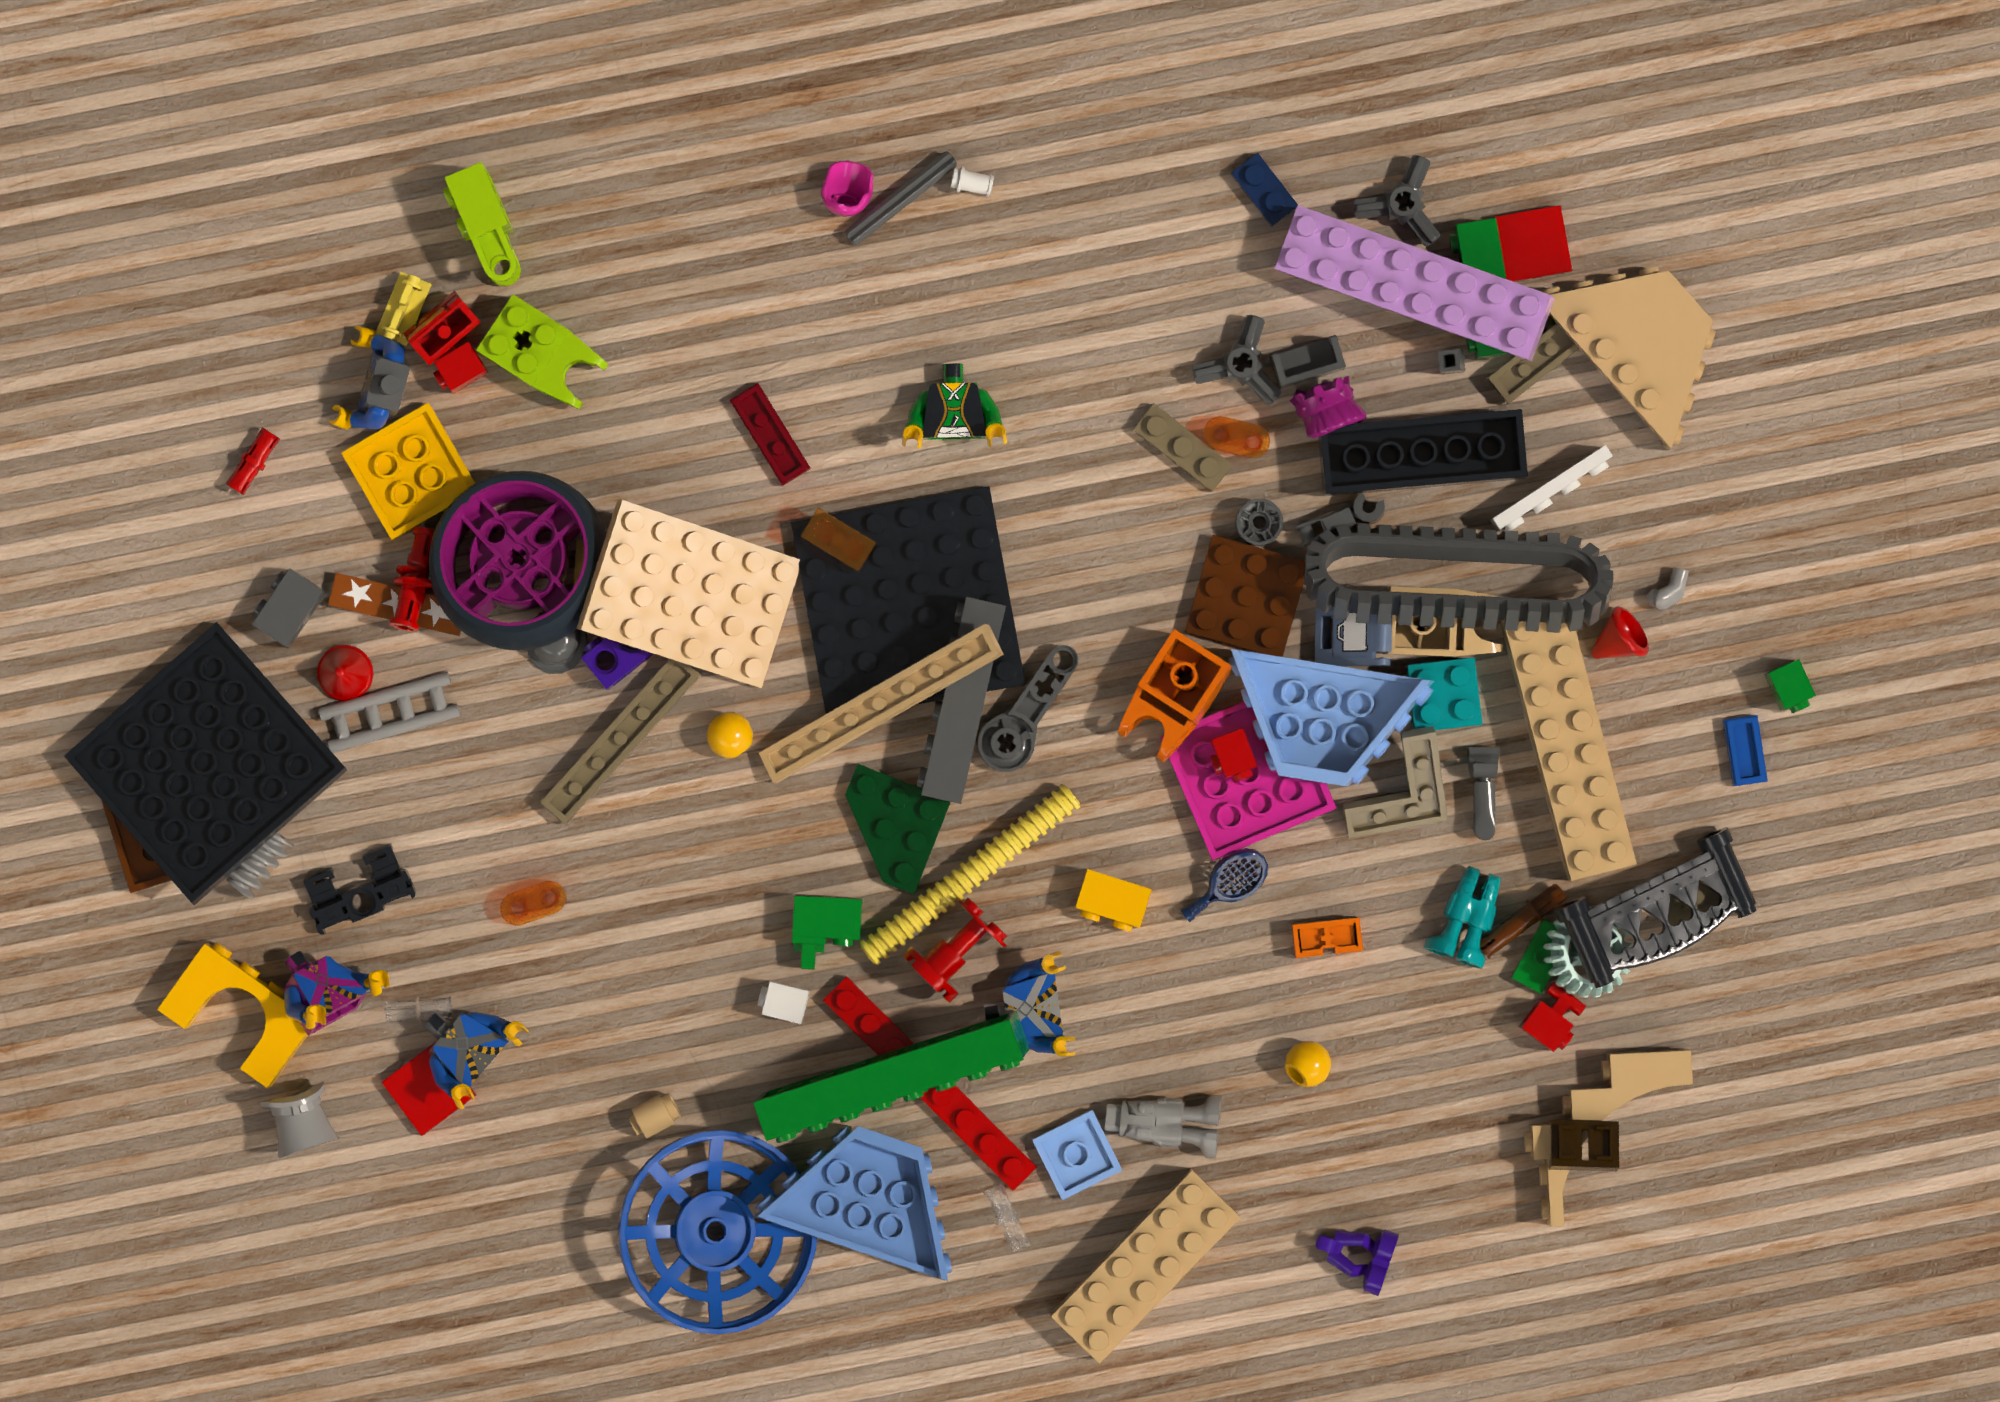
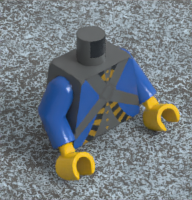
M355 326L354 329L360 331V338L358 341L351 340V344L369 349L372 348L373 350L357 410L353 412L339 405H334L332 410L339 412L338 417L334 421L329 420L328 422L344 430L349 429L351 426L380 429L387 420L389 421L398 413L410 365L404 359L405 349L399 342L376 334L374 329Z
M435 1012L423 1026L438 1039L428 1051L431 1055L429 1065L435 1084L453 1098L458 1109H464L460 1099L463 1096H469L472 1100H475L470 1086L509 1042L505 1038H508L515 1046H521L522 1042L515 1035L519 1031L529 1033V1030L519 1021L510 1022L496 1015L470 1012L467 1015L461 1013L451 1025L439 1013Z

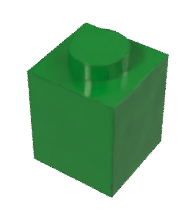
M1800 659L1793 660L1764 674L1780 710L1789 708L1791 713H1795L1810 706L1808 699L1816 696Z

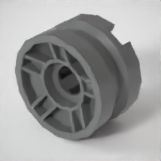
M1253 499L1246 502L1236 516V530L1239 537L1245 543L1252 546H1265L1272 543L1280 535L1283 527V516L1280 509L1273 502L1266 499ZM1256 516L1266 520V524L1262 529H1257L1253 525V519Z

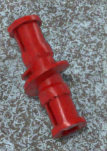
M414 527L412 534L415 535L411 553L408 554L407 566L398 565L396 567V572L400 576L395 577L393 583L402 588L399 590L397 598L399 601L395 616L389 622V625L394 628L408 632L419 631L417 621L421 606L424 604L425 589L432 587L431 579H429V551L435 530Z

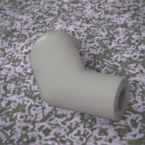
M1673 567L1669 585L1660 590L1652 589L1648 593V604L1651 607H1656L1658 610H1665L1679 602L1684 595L1689 571Z

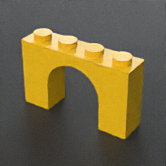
M216 942L214 945L204 943L157 1010L183 1029H188L209 1000L219 991L226 988H240L254 995L261 1003L265 1013V1030L260 1041L240 1069L266 1088L272 1087L308 1035L300 1021L287 1016L284 988L273 981L266 984L258 978L260 972L245 961L241 965L230 958L233 953L219 942Z

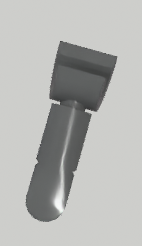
M1362 492L1354 500L1352 508H1349L1347 504L1294 527L1295 532L1299 531L1303 540L1301 547L1311 545L1312 541L1318 542V536H1315L1311 526L1319 522L1324 532L1329 530L1333 535H1335L1336 526L1348 524L1349 528L1356 526L1355 520H1360L1366 524L1378 522L1384 515V500L1377 502L1376 508L1372 513H1366L1363 510L1366 498Z
M1468 747L1467 762L1471 778H1478L1477 781H1473V810L1475 811L1473 830L1479 839L1486 841L1495 835V781H1491V778H1497L1500 747Z

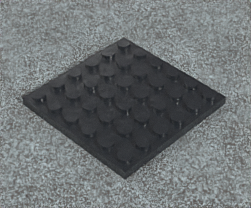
M989 486L791 522L797 559H800L799 570L826 714L947 646L951 635L958 636L960 623L954 622L958 602L965 603L966 597L1006 606L998 644L1004 655L993 661L987 692L1026 685ZM945 689L918 704L943 700Z
M217 622L64 755L74 769L193 905H196L348 771Z

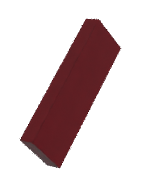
M759 383L730 399V402L782 486L811 469Z

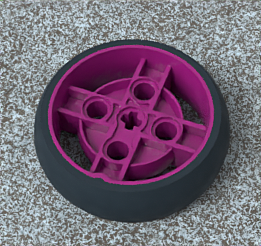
M510 471L480 480L463 491L448 506L434 531L429 551V573L436 599L443 612L458 629L486 645L506 650H529L557 642L577 628L606 537L604 525L595 508L579 491L550 475L532 471ZM524 499L541 500L553 504L541 515L527 511H511L499 515L493 509L507 502ZM470 529L476 535L470 551L471 577L458 588L455 575L456 558L462 540ZM499 530L505 531L504 538L500 542H491L490 539L494 532ZM552 532L549 542L546 544L537 543L538 537L542 533ZM581 533L584 544L583 566L576 584L571 592H569L563 586L569 567L567 544ZM518 556L525 560V563L521 566L514 562ZM501 577V583L497 588L487 589V583L491 578ZM547 578L549 582L545 589L541 591L534 590V584L537 580ZM497 606L513 610H526L540 606L546 613L528 621L511 623L498 622L486 618Z

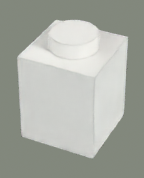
M770 981L768 987L762 986L757 1006L763 1007L762 1015L802 1024L810 990Z

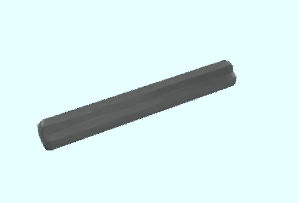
M948 151L944 152L845 231L850 242L853 245L861 243L957 166L954 157Z

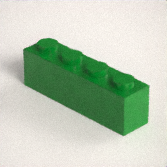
M1496 218L1456 224L1453 228L1454 233L1449 234L1452 254L1458 253L1459 263L1506 279ZM1466 338L1469 353H1475L1476 360L1509 355V353Z

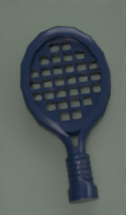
M1244 848L1224 856L1214 866L1210 874L1207 892L1188 906L1180 909L1185 918L1191 922L1214 901L1232 903L1253 895L1263 885L1268 874V864L1264 855L1255 849Z

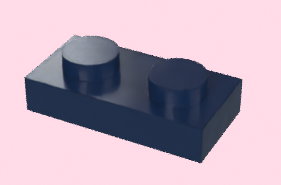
M1256 153L1231 173V176L1271 227L1297 208L1298 204L1259 153Z

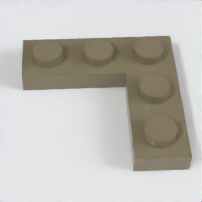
M1434 726L1400 732L1409 791L1343 803L1349 839L1448 821Z

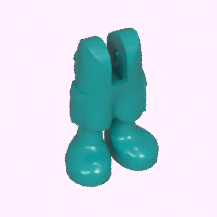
M1468 866L1461 877L1456 891L1452 892L1443 914L1449 920L1445 929L1438 936L1427 938L1424 949L1452 958L1463 923H1466L1469 928L1464 942L1458 950L1456 960L1465 965L1483 969L1486 961L1485 956L1480 950V940L1482 932L1491 930L1496 915L1495 903L1501 877L1489 873L1481 888L1480 897L1472 894L1477 886L1480 869Z

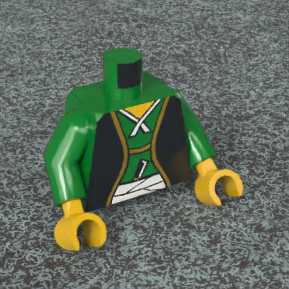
M950 363L943 364V383L930 384L928 390L920 392L909 410L907 425L903 431L902 445L906 447L908 439H916L918 441V449L922 447L923 440L987 439L988 446L992 447L991 440L994 437L1003 438V443L1006 444L1007 436L1006 430L1002 425L1000 410L989 393L984 389L978 388L977 383H964L963 364Z

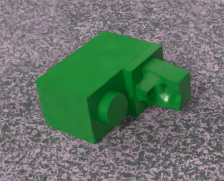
M794 896L792 943H794V951H802L801 969L815 970L816 952L824 953L827 938H833V945L853 946V939H861L863 899Z

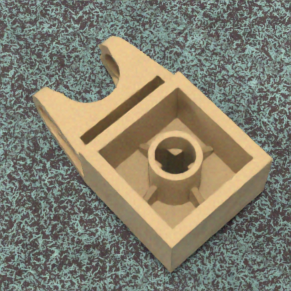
M1387 587L1388 592L1499 597L1460 589ZM1392 615L1391 652H1384V654L1456 657L1503 652V644H1495L1481 639L1472 628H1462V618H1455L1454 627L1452 628L1441 627L1440 617H1433L1432 627L1423 626L1422 631H1419L1417 626L1413 624V619L1418 616H1412L1411 625H1398V615Z

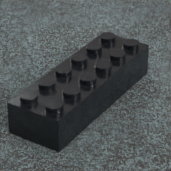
M1522 409L1357 423L1341 427L1318 437L1323 497L1362 492L1370 493L1519 480L1528 477Z

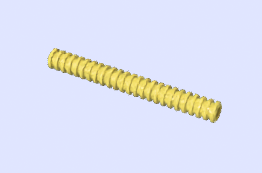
M1061 784L1058 792L1052 791V796L1049 799L1047 797L1043 798L1044 803L1034 805L1035 810L1032 812L1028 810L1026 812L1027 816L1024 818L1020 816L1017 819L1019 822L1015 825L1011 823L1008 831L1002 830V835L999 838L997 836L993 837L994 842L984 844L985 849L982 851L978 849L976 851L977 855L974 857L970 855L968 857L969 861L967 863L961 862L958 870L952 869V874L949 877L947 875L943 876L944 881L941 883L937 881L935 883L936 887L932 890L928 888L925 896L920 894L918 896L919 900L916 903L911 901L909 903L911 906L908 909L902 908L901 911L903 913L899 916L895 914L893 916L894 920L891 922L887 920L884 928L878 927L875 935L870 933L868 935L869 939L866 942L861 940L860 947L872 963L879 965L881 958L887 959L890 951L896 952L899 944L903 946L906 944L905 940L908 937L910 939L914 938L913 933L923 931L921 927L924 925L929 926L931 919L937 920L940 912L946 913V908L949 905L955 906L956 903L954 901L958 898L964 899L963 894L966 892L970 894L972 892L971 888L974 886L978 888L981 885L979 882L983 879L987 881L990 873L996 874V869L999 866L1001 868L1005 867L1004 862L1014 860L1013 855L1016 853L1020 855L1022 853L1021 849L1024 847L1028 849L1030 847L1029 843L1033 840L1037 842L1040 834L1046 835V830L1049 827L1051 829L1055 828L1054 823L1064 821L1062 817L1066 814L1070 816L1072 809L1078 810L1080 803L1069 788Z

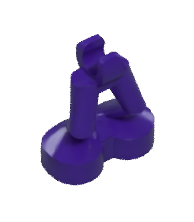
M1385 1229L1374 1241L1367 1233L1337 1230L1334 1238L1319 1235L1316 1241V1248L1329 1252L1327 1262L1349 1277L1364 1275V1292L1379 1296L1399 1234ZM1343 1246H1363L1371 1252L1373 1260L1368 1264L1355 1265L1341 1251Z

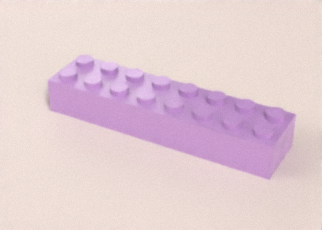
M1297 205L1274 268L1280 272L1531 362L1555 300L1552 295Z

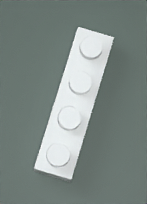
M1606 445L1491 519L1490 522L1497 531L1505 528L1506 531L1515 529L1525 522L1522 515L1531 509L1534 510L1535 514L1541 512L1553 504L1550 497L1560 490L1565 496L1581 485L1578 479L1589 472L1593 478L1608 468L1609 465L1606 460L1613 457Z

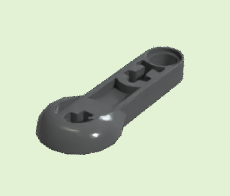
M1067 645L1055 647L1049 653L1014 706L994 717L982 727L978 737V750L982 760L989 767L1000 772H1012L1022 768L1030 760L1035 747L1038 723L1078 665V655L1072 647ZM1060 651L1068 652L1073 659L1072 666L1067 670L1058 669L1053 662L1056 653ZM1048 666L1054 674L1062 676L1064 679L1059 683L1055 678L1050 685L1053 694L1051 696L1044 694L1040 697L1037 695L1038 687L1035 686V683L1037 681L1045 682L1049 673L1043 670ZM1006 734L1011 735L1014 738L1012 744L1015 746V749L1012 752H1009V749L1006 750V753L999 750L1000 743L997 739L1001 735L1006 738Z

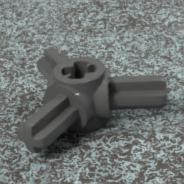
M1413 155L1402 181L1396 182L1393 189L1385 190V196L1362 198L1354 201L1356 218L1365 219L1387 216L1388 220L1397 219L1401 225L1407 223L1424 246L1427 247L1439 239L1440 233L1422 211L1426 206L1421 201L1424 192L1420 190L1429 169L1430 161L1425 157ZM1403 195L1409 197L1408 203L1412 205V209L1406 207L1404 211L1399 210V203L1395 201V198L1398 197L1400 200Z
M1247 315L1238 343H1232L1230 351L1222 353V358L1192 366L1195 382L1202 384L1227 378L1228 382L1238 381L1241 386L1247 383L1266 405L1272 404L1281 395V390L1261 370L1264 365L1259 360L1261 351L1257 350L1265 324L1264 319L1255 315ZM1241 355L1248 358L1246 363L1251 362V368H1245L1243 372L1236 370L1237 365L1233 366V359L1239 360Z

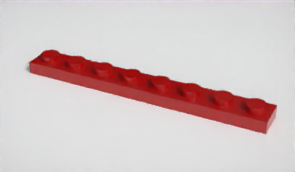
M848 976L823 999L877 1055L914 1044ZM957 1086L939 1092L936 1091L935 1087H932L923 1093L924 1096L920 1097L1012 1191L1037 1168Z

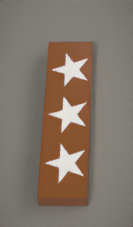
M336 573L328 605L390 620L395 616L399 601L397 598L401 588ZM425 594L424 604L421 606L417 621L419 627L460 636L461 630L443 612L436 596Z

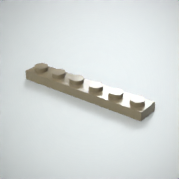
M669 659L540 803L567 825L697 681L701 674L690 665Z

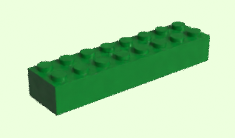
M1014 1011L764 1092L753 1104L766 1141L776 1138L777 1143H781L795 1138L796 1134L805 1128L808 1129L809 1133L828 1127V1123L833 1122V1119L839 1118L841 1123L858 1118L860 1113L865 1111L864 1109L870 1107L872 1112L884 1110L891 1107V1103L901 1097L904 1098L905 1102L924 1096L923 1093L932 1087H935L937 1092L956 1086V1082L960 1081V1078L966 1076L969 1081L983 1078L988 1075L987 1072L997 1066L1000 1067L1001 1071L1020 1065V1062L1024 1060L1023 1057L1030 1048L1018 1012Z

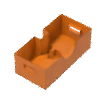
M1360 917L1291 924L1295 958L1324 955L1323 948L1332 947L1334 948V954L1363 951ZM1353 923H1356L1357 940H1358V946H1357V947H1356V945H1355V937H1354ZM1297 929H1300V940H1301L1302 953H1300L1299 939H1298V930H1297Z

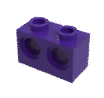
M598 636L583 648L586 654L581 658L607 690H610L650 658L653 653L637 648L627 649L622 643L607 638L602 640ZM605 651L611 652L615 657L614 666L607 671L601 670L597 665L598 656Z

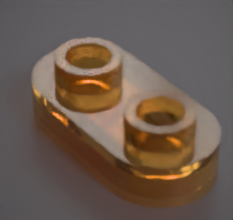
M1224 416L1210 419L1203 431L1204 440L1212 449L1249 459L1263 456L1270 445L1269 434L1262 426ZM1223 428L1226 431V438L1223 440L1216 439L1214 437V430ZM1249 436L1258 438L1259 445L1256 448L1247 446L1246 440Z
M545 881L508 894L501 902L500 912L507 923L515 926L524 925L560 912L566 904L567 894L564 887L558 882ZM548 891H552L556 895V901L553 904H548L544 900V895ZM516 902L524 905V912L521 915H516L512 911V906Z

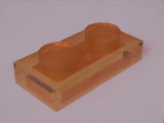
M820 508L816 510L801 535L803 539L858 572L876 545V542Z

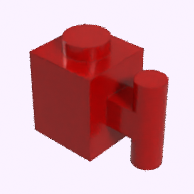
M1553 982L1546 993L1556 999L1554 1004L1549 1007L1543 1001L1538 1000L1518 1027L1550 1051L1555 1052L1557 1048L1563 1050L1574 1035L1570 1031L1574 1025L1563 1017L1565 1012L1569 1009L1577 1016H1580L1587 1005L1572 994H1568L1564 988L1556 985V982Z

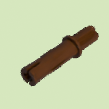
M1553 884L1532 901L1527 899L1525 901L1527 904L1481 938L1480 949L1490 959L1492 955L1533 924H1536L1538 921L1542 923L1545 915L1566 900V894L1557 884Z

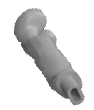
M1212 1095L1208 1097L1204 1104L1186 1107L1185 1102L1181 1098L1166 1097L1154 1101H1122V1105L1107 1104L1105 1131H1116L1122 1137L1126 1136L1136 1140L1152 1142L1153 1145L1178 1149L1181 1146V1142L1189 1143L1199 1147L1206 1158H1216L1218 1129L1183 1128L1181 1123L1183 1121H1191L1218 1126L1221 1096Z

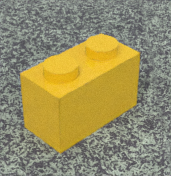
M1087 869L1075 908L1081 909V917L1099 922L1101 916L1113 919V927L1131 932L1133 926L1138 928L1141 926L1152 889Z

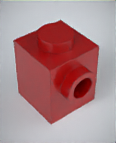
M470 342L458 348L454 344L440 356V359L434 362L438 370L433 372L439 385L443 390L449 387L450 391L454 394L489 374Z
M1243 728L1211 740L1215 754L1211 755L1210 759L1217 775L1223 773L1225 780L1233 778L1234 783L1253 776L1251 770L1257 768V763Z

